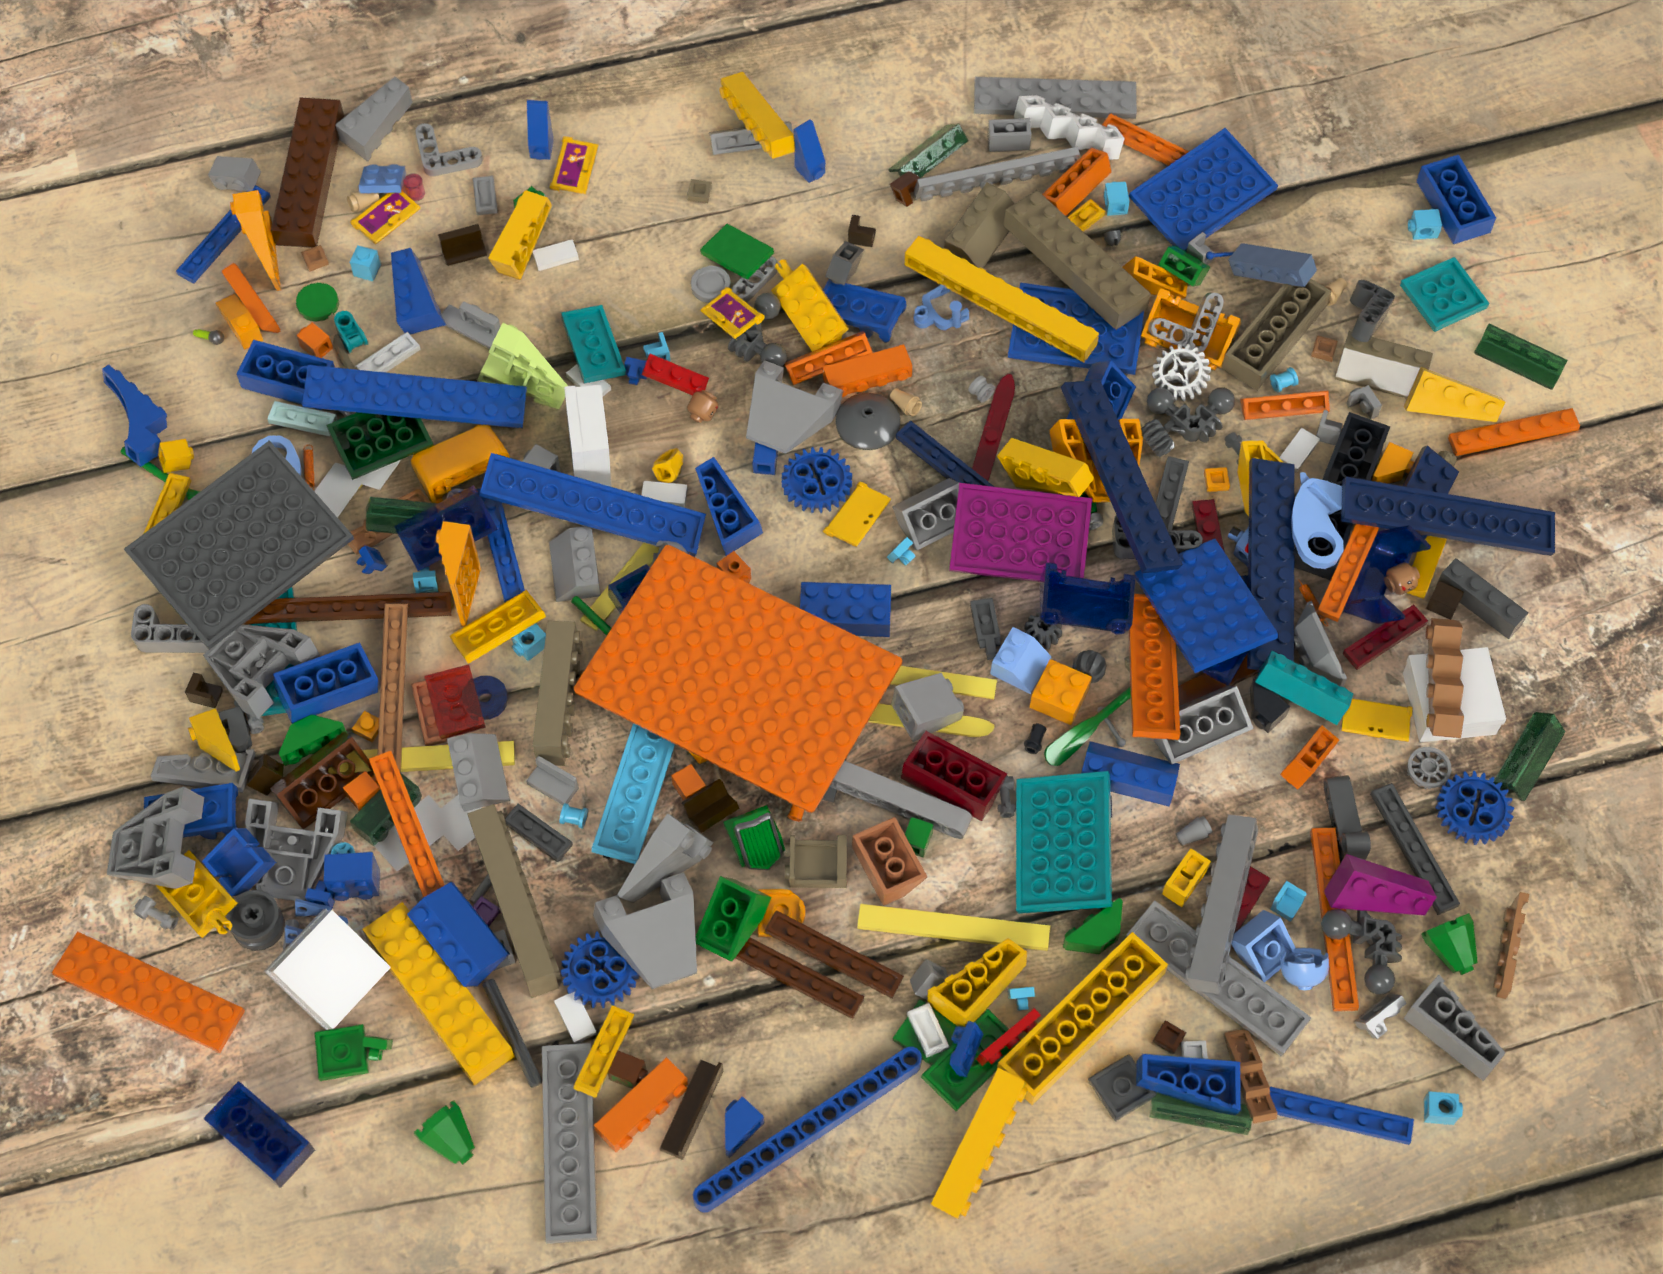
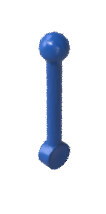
M1209 251L1206 253V258L1211 260L1213 257L1231 256L1234 252L1212 253Z

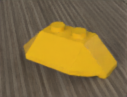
M1263 440L1242 441L1240 446L1237 473L1245 513L1248 516L1249 461L1252 458L1283 462L1267 447Z

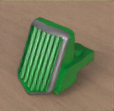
M767 805L723 822L741 867L746 866L754 870H769L782 857L783 851H785L783 840Z

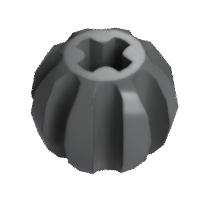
M1093 650L1080 652L1075 657L1072 666L1073 669L1092 676L1091 683L1100 681L1105 675L1107 667L1105 658Z

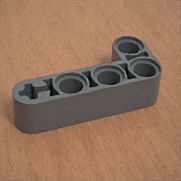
M1359 280L1357 282L1350 302L1363 310L1351 333L1354 339L1361 342H1368L1390 310L1395 298L1392 292L1366 280Z
M1116 515L1112 528L1114 554L1120 559H1136L1122 527L1119 526L1121 524ZM1168 531L1178 554L1197 548L1202 544V536L1197 531Z
M1348 775L1326 777L1323 781L1324 793L1332 828L1336 829L1340 862L1343 861L1346 854L1366 860L1371 850V841L1368 831H1362L1350 777Z

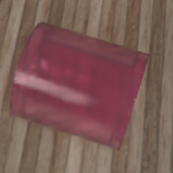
M415 173L407 175L404 178L407 196L413 201L421 200L425 196L422 177Z

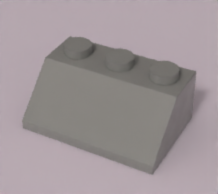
M948 478L892 506L899 526L913 542L912 546L915 550H919L954 532L959 482Z
M587 526L569 528L551 540L549 546L556 602L569 601L575 596H578L580 599L600 596L592 528Z
M469 733L447 738L460 804L464 812L510 801L496 734Z

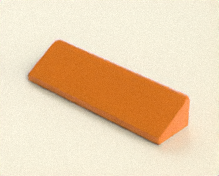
M232 263L223 269L222 274L260 329L275 333L281 332L278 324L236 263Z
M861 331L785 363L793 385L822 374L824 366L873 352L865 332Z
M1328 391L1240 399L1244 420L1323 413L1324 410L1330 412Z

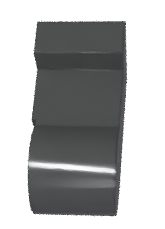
M240 706L219 712L224 728H229L230 730L228 738L236 753H244L246 750L251 749L252 739L247 726L246 714Z

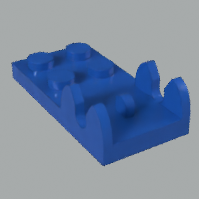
M828 279L823 289L846 325L858 327L860 332H865L868 339L872 336L873 332H876L884 343L889 342L891 339V332L900 314L904 313L907 307L905 297L848 283L845 285L835 284L830 279Z
M227 783L191 789V791L204 797L202 819L184 825L183 838L200 835L206 839L215 840L217 832L227 835L233 828H237L236 797L238 796V788L235 784ZM164 794L144 797V809Z

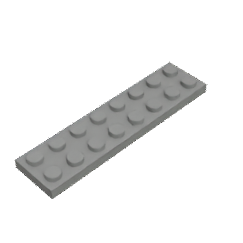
M975 77L974 114L1014 115L1019 96L1038 95L1045 98L1044 102L1053 106L1055 103L1068 107L1071 109V113L1081 116L1083 113L1093 118H1107L1111 113L1123 119H1136L1137 115L1136 82Z
M1078 147L918 179L913 194L915 200L928 201L935 195L948 197L955 191L967 193L972 191L974 187L979 186L982 189L986 183L993 185L1000 182L1001 185H1007L1013 179L1020 178V181H1026L1031 179L1033 175L1040 174V177H1046L1051 175L1052 171L1057 170L1060 173H1065L1076 163L1080 155Z
M1154 901L1126 934L1125 938L1132 932L1136 934L1168 964L1167 970L1190 987L1189 980H1186L1185 976L1187 966H1191L1193 960L1191 959L1192 946L1197 944L1196 931L1158 902ZM1230 956L1228 957L1220 994L1195 991L1281 1057L1311 1020L1309 1015Z
M591 1043L542 1046L545 1233L547 1244L597 1240L593 1097L573 1089L592 1048Z

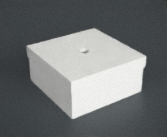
M601 385L566 386L564 390L573 474L575 477L611 487L609 445Z
M1488 647L1460 650L1463 655L1460 680L1464 685L1461 702L1464 722L1461 738L1496 735L1501 725L1505 723L1506 716ZM1428 653L1409 655L1403 676L1410 706L1413 707L1412 714L1419 743L1459 739L1432 736L1429 727L1426 726L1427 714L1429 713V698L1426 697L1427 684H1429L1428 668H1426Z
M323 909L264 972L320 1026L328 1030L334 1029L391 967L334 911Z

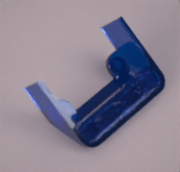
M1410 525L1378 531L1343 612L1375 624L1405 619V615L1384 596L1387 589L1384 577L1389 568L1403 562L1409 564L1412 553L1430 550L1431 545Z

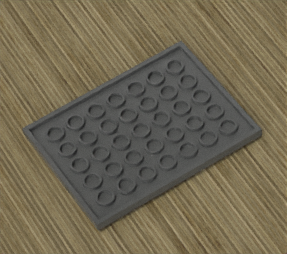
M269 440L125 547L124 550L210 650L354 540V536Z

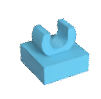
M906 537L887 558L892 563L899 558L904 565H907L916 557L908 549L913 542Z
M421 567L420 572L413 573L416 593L439 592L435 570L430 571L429 567Z
M1034 987L1007 989L1008 999H1016L1017 1010H1028L1027 997H1035Z

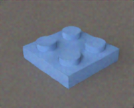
M374 164L364 166L359 183V192L401 193L406 175L405 166L397 164L389 166Z

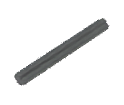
M489 979L485 981L483 988L530 1087L533 1088L540 1085L542 1079L495 980Z

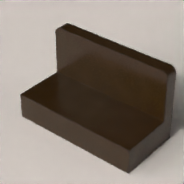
M479 224L438 234L447 266L487 255Z
M717 779L682 802L690 823L700 833L740 809L737 801L728 794L721 779Z

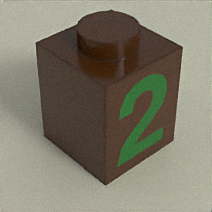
M618 1050L608 1071L610 1081L631 1089L648 1075L644 1060Z

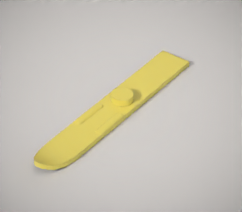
M643 543L590 607L604 621L651 566L653 555L658 553L659 547ZM585 615L580 619L581 622L595 631L599 629Z
M901 666L890 683L891 685H900L942 673L945 679L950 680L954 694L994 699L997 680Z
M878 704L868 721L904 727L892 705ZM962 715L961 720L936 732L968 737H982L994 731V724L981 718Z

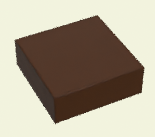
M1165 1020L1153 1039V1043L1174 1055L1186 1032Z

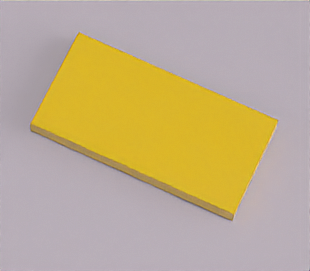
M525 590L449 637L469 664L544 619L546 615L530 593Z

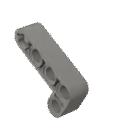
M142 604L135 609L131 637L141 652L206 653L208 651V648L187 624H160L153 607L148 604Z

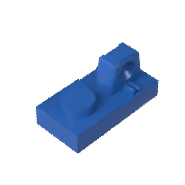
M968 1021L966 1027L956 1026L951 1040L957 1044V1047L951 1054L950 1065L958 1076L967 1077L984 1035L976 1022Z

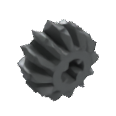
M1159 420L1149 421L1141 428L1142 436L1156 456L1166 455L1175 447V443Z
M1039 611L1036 613V616L1030 615L1028 622L1024 625L1025 633L1033 636L1041 646L1045 645L1048 650L1051 644L1057 645L1058 638L1062 637V623L1057 621L1056 615L1050 617L1048 611L1045 612V615H1041Z

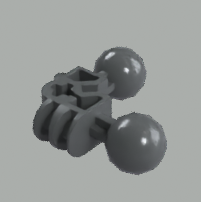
M771 293L761 294L757 297L754 304V309L762 313L766 320L776 317L781 308L779 299ZM761 323L758 325L754 324L736 339L731 336L732 339L729 342L728 350L730 352L735 351L738 357L744 356V361L746 362L750 361L756 353L760 355L762 363L765 360L782 367L787 360V352L782 345L778 343H764Z
M1225 387L1216 388L1208 396V405L1205 407L1200 404L1196 408L1195 414L1190 415V408L1187 405L1183 404L1180 408L1174 405V398L1169 390L1156 388L1147 396V406L1154 414H1166L1171 418L1164 425L1167 432H1178L1189 442L1200 440L1207 443L1209 437L1216 435V430L1223 428L1220 419L1216 415L1230 412L1235 406V397L1232 391Z
M1333 909L1326 912L1322 918L1321 926L1323 932L1328 937L1342 939L1350 934L1353 935V943L1361 945L1365 941L1369 943L1370 946L1365 949V958L1373 960V966L1369 967L1364 976L1365 985L1369 991L1376 995L1390 992L1396 980L1393 971L1387 966V963H1396L1402 960V956L1397 953L1402 950V944L1398 942L1402 939V935L1396 933L1395 927L1391 922L1374 919L1367 911L1357 910V921L1351 920L1350 916L1341 909Z

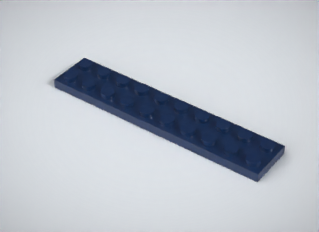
M1101 381L1064 382L1060 388L1141 572L1178 570L1183 565Z
M1252 458L1249 461L1248 588L1278 632L1277 639L1247 651V669L1259 670L1271 651L1282 654L1294 662V540L1291 525L1294 504V464Z
M1345 477L1342 480V522L1548 556L1555 554V512L1351 477Z

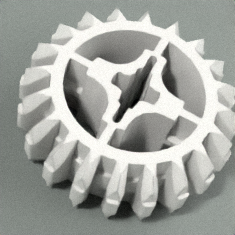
M1178 344V349L1174 350L1173 346H1170L1169 353L1163 350L1162 355L1164 358H1156L1159 364L1153 365L1155 372L1152 373V376L1156 379L1154 381L1155 386L1169 390L1173 394L1174 401H1177L1178 397L1181 396L1182 401L1185 402L1188 395L1191 399H1194L1193 393L1195 392L1201 395L1200 387L1207 388L1205 381H1210L1211 379L1210 375H1208L1211 372V367L1208 366L1209 360L1204 359L1205 353H1198L1197 347L1191 350L1190 345L1187 344L1185 349H1182V345ZM1180 359H1189L1192 360L1194 363H1184ZM1174 362V367L1168 371V374H1165L1167 367ZM1178 366H1180L1181 370H1183V372L1185 373V379L1179 373ZM1199 370L1197 378L1192 383H1190V377L1196 374L1195 372ZM1170 382H1172V384H1173V383H1176V382H1179V383H1181L1183 386H1181V387L1174 386V385H1171Z

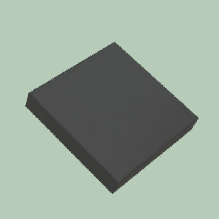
M1130 1054L1088 1078V1082L1115 1122L1157 1096L1155 1091L1136 1086V1063Z

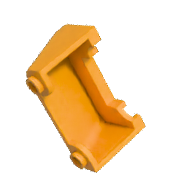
M1160 288L1141 337L1145 339L1144 343L1156 348L1159 345L1169 349L1170 346H1173L1174 350L1178 349L1177 345L1150 334L1148 330L1150 321L1154 318H1163L1191 329L1199 306L1182 300L1178 296L1175 300V296L1171 295V292ZM1204 310V313L1214 314L1210 310ZM1220 313L1208 346L1202 351L1205 353L1204 359L1209 360L1208 366L1211 367V370L1215 371L1216 368L1222 367L1225 354L1231 348L1242 324L1240 318L1233 315L1226 318L1225 314ZM1207 316L1202 317L1200 320V326L1204 329L1210 325V319ZM1161 322L1160 324H1155L1154 327L1157 329V333L1158 331L1168 333L1169 330L1162 327ZM1176 329L1174 331L1173 338L1175 341H1180L1183 338L1182 330ZM1199 330L1196 331V333H1200V335L1206 334V332H1202ZM1199 338L1193 340L1195 347L1201 346L1202 342L1199 341Z
M478 424L473 429L413 454L411 465L434 508L443 504L442 497L446 492L448 494L451 491V487L485 473L491 453L510 458V455L489 425Z

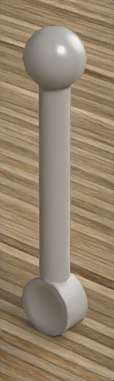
M1099 707L1097 709V713H1099L1105 707ZM1107 717L1105 722L1117 739V745L1119 747L1125 746V739L1120 737Z

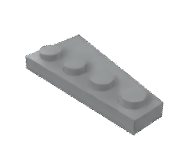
M254 749L246 750L244 753H235L240 767L239 771H234L208 753H201L199 756L189 757L188 754L158 756L151 773L152 781L196 787L233 783L237 786L238 792L243 793L256 754Z

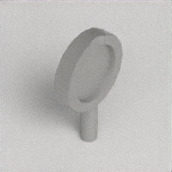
M718 266L703 267L692 275V293L702 302L709 303L721 294L720 291L725 287L731 288L728 273Z

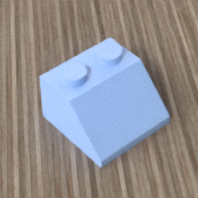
M1012 627L992 661L990 674L1031 694L1052 656L1033 636Z
M1265 910L1261 911L1234 933L1232 946L1237 956L1264 983L1281 969L1280 954L1286 950L1287 955L1294 953V948H1296L1281 917Z

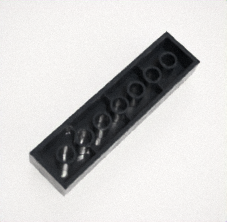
M1349 412L1322 480L1342 486V480L1345 477L1370 481L1391 426ZM1338 510L1328 516L1343 540L1344 550L1354 523L1342 522L1341 510ZM1314 537L1308 541L1309 549L1318 556H1328L1333 553V546L1325 538ZM1296 547L1293 552L1294 568L1331 581L1339 560L1335 565L1326 569L1313 568L1303 562Z

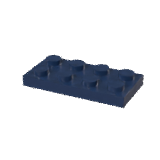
M1427 445L1422 447L1403 486L1448 494L1459 471ZM1411 533L1419 541L1427 537V535Z

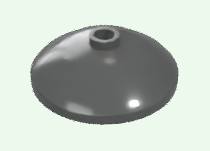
M860 393L848 398L842 403L836 414V428L840 437L848 445L861 450H876L885 447L895 439L896 433L900 429L901 420L897 407L888 398L875 393Z

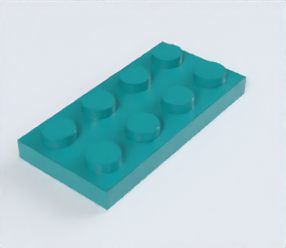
M603 305L561 312V319L584 384L626 375V369Z

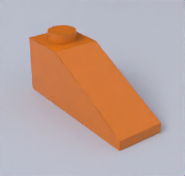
M1321 725L1280 775L1298 790L1315 772L1339 742V739Z

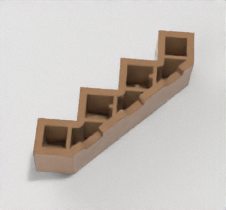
M1431 618V624L1426 627L1425 636L1428 639L1426 668H1428L1429 684H1427L1426 697L1429 698V713L1427 714L1426 726L1429 727L1432 736L1461 738L1464 714L1461 710L1464 685L1460 680L1463 663L1460 643L1463 627L1459 620Z

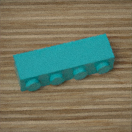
M1274 651L1270 652L1262 664L1255 681L1259 685L1335 725L1339 723L1349 709L1354 694L1345 687L1338 686L1326 677L1319 676L1308 670L1305 666L1299 665Z

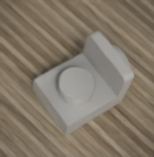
M1369 385L1363 388H1356L1350 392L1347 401L1349 408L1360 403L1361 410L1367 413L1370 419L1379 416L1382 404Z

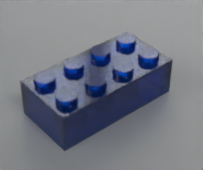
M474 485L394 526L418 571L442 559V554H439V543H436V533L438 529H441L443 521L470 525L474 542L498 530Z
M240 1081L203 1118L211 1129L279 1188L290 1179L315 1151L307 1139Z

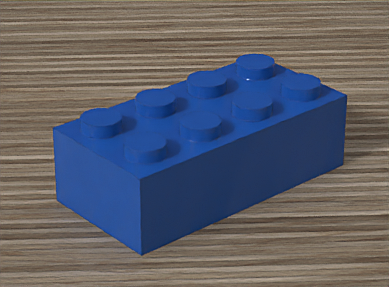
M1459 155L1421 166L1416 182L1432 209H1439L1442 226L1453 245L1491 233L1496 216Z
M253 340L236 375L243 389L303 405L308 365L335 367L333 361Z
M801 582L800 609L856 636L890 637L891 585Z
M360 642L273 673L274 688L292 724L311 714L318 715L378 693V677Z

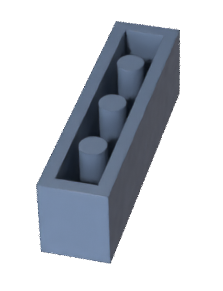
M1241 243L1228 259L1234 276L1305 287L1317 271L1312 254Z

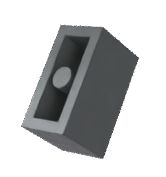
M845 241L833 254L825 277L835 284L845 285L856 272L864 249Z

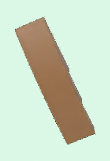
M417 489L383 505L381 512L365 519L363 526L350 531L354 536V540L348 543L349 547L356 555L359 554L358 551L364 545L373 547L416 519L431 507V501L420 489Z
M1240 1029L1225 1032L1224 1038L1231 1061L1240 1062V1090L1253 1124L1277 1119V1110L1271 1099L1270 1087L1262 1070V1061L1249 1031Z

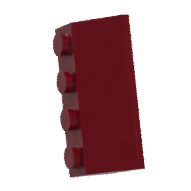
M925 731L905 760L901 779L944 802L968 811L972 817L983 821L991 809L1008 773Z

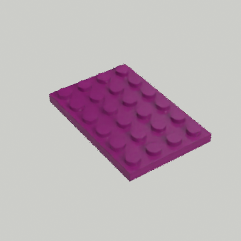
M959 483L949 571L1082 587L1092 498Z

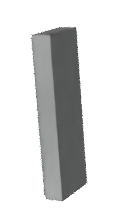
M519 803L505 817L506 825L556 862H559L573 846L569 839Z

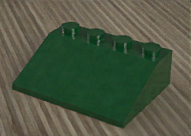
M356 412L326 425L330 438L352 480L434 446L421 418Z

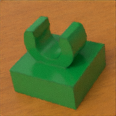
M364 1036L362 1046L370 1047L368 1060H382L383 1050L392 1049L393 1039Z

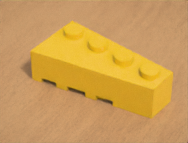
M527 190L519 197L512 215L488 257L498 273L521 280L552 207L547 197Z
M1421 367L1403 407L1406 411L1497 422L1505 401L1501 397Z
M1011 438L997 455L1014 485L1018 488L1080 497L1094 479L1085 462Z
M1007 938L984 953L982 958L974 963L970 962L962 971L955 975H950L945 979V982L937 987L933 986L928 990V1003L956 1026L966 1027L967 1022H975L1025 968L1027 951Z

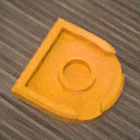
M758 889V891L772 897L765 915L758 925V937H772L764 932L776 910L802 924L804 923V902L791 890Z

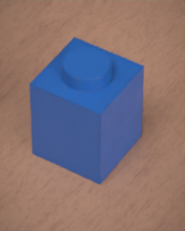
M755 442L753 473L775 475L778 451Z

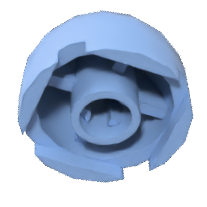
M1294 948V953L1288 955L1286 950L1280 954L1282 975L1285 980L1297 986L1298 989L1311 990L1313 986L1319 985L1325 980L1329 970V955L1327 952L1325 956L1321 955V950L1315 948Z

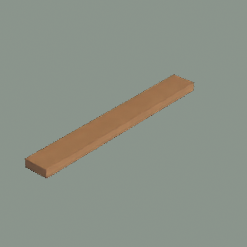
M385 604L378 755L391 750L401 774L408 604Z

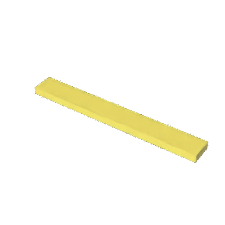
M514 741L498 742L502 765H515ZM448 745L402 748L401 772L453 769ZM378 749L362 750L368 759L378 755ZM354 751L346 756L355 764V772L371 771ZM348 762L341 764L340 772L348 770ZM332 767L328 769L329 773L337 774Z
M860 904L857 929L992 945H998L1009 938L1021 948L1048 951L1050 934L1049 925Z

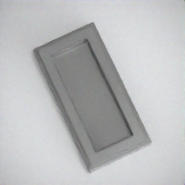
M494 177L473 178L477 216L498 213Z

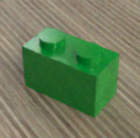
M1169 246L1158 264L1191 286L1201 285L1211 268L1178 246Z

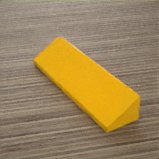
M1427 536L1426 539L1421 541L1412 567L1415 566L1417 568L1420 578L1418 579V586L1414 590L1407 592L1408 594L1422 599L1425 598L1447 539Z

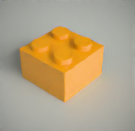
M1050 659L1031 696L1030 708L1072 726L1090 689L1092 676Z

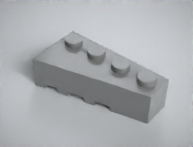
M397 77L392 78L336 124L340 141L368 162L372 157V152L382 144L381 140L386 134L389 135L394 123L401 119L413 103L409 87Z
M1438 975L1411 1006L1404 1019L1484 1081L1506 1053L1488 1031L1479 1026L1474 1020L1475 1016L1470 1010L1467 1011L1458 1001L1459 997L1453 990L1450 991L1445 986L1444 979Z

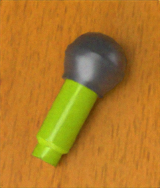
M195 329L193 331L194 336L207 339L214 345H219L224 341V334L219 330L210 332Z

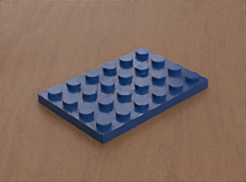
M1224 128L1129 192V198L1172 246H1178L1187 252L1188 243L1200 233L1204 232L1206 238L1276 191L1278 184L1234 136Z
M1020 283L1019 288L1024 293L1037 297L1048 306L1055 307L1061 313L1074 317L1085 326L1094 328L1099 333L1098 344L1083 363L1013 324L1008 358L1090 369L1093 363L1111 360L1124 374L1135 375L1144 311L1115 330L1072 289Z
M1216 539L1205 542L1197 548L1179 553L1178 555L1183 565L1178 570L1142 573L1141 570L1134 572L1135 579L1194 673L1278 638V632Z

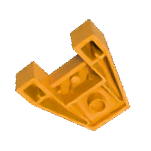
M258 190L232 194L234 201L230 202L232 215L236 214L243 234L247 235L274 287L279 291L281 286L276 245L271 233V215L268 210H263L262 197Z
M1059 419L1049 430L1053 451L1085 462L1094 479L1084 492L1089 498H1092V502H1111L1075 420ZM1119 419L1120 426L1139 466L1143 443L1139 419Z

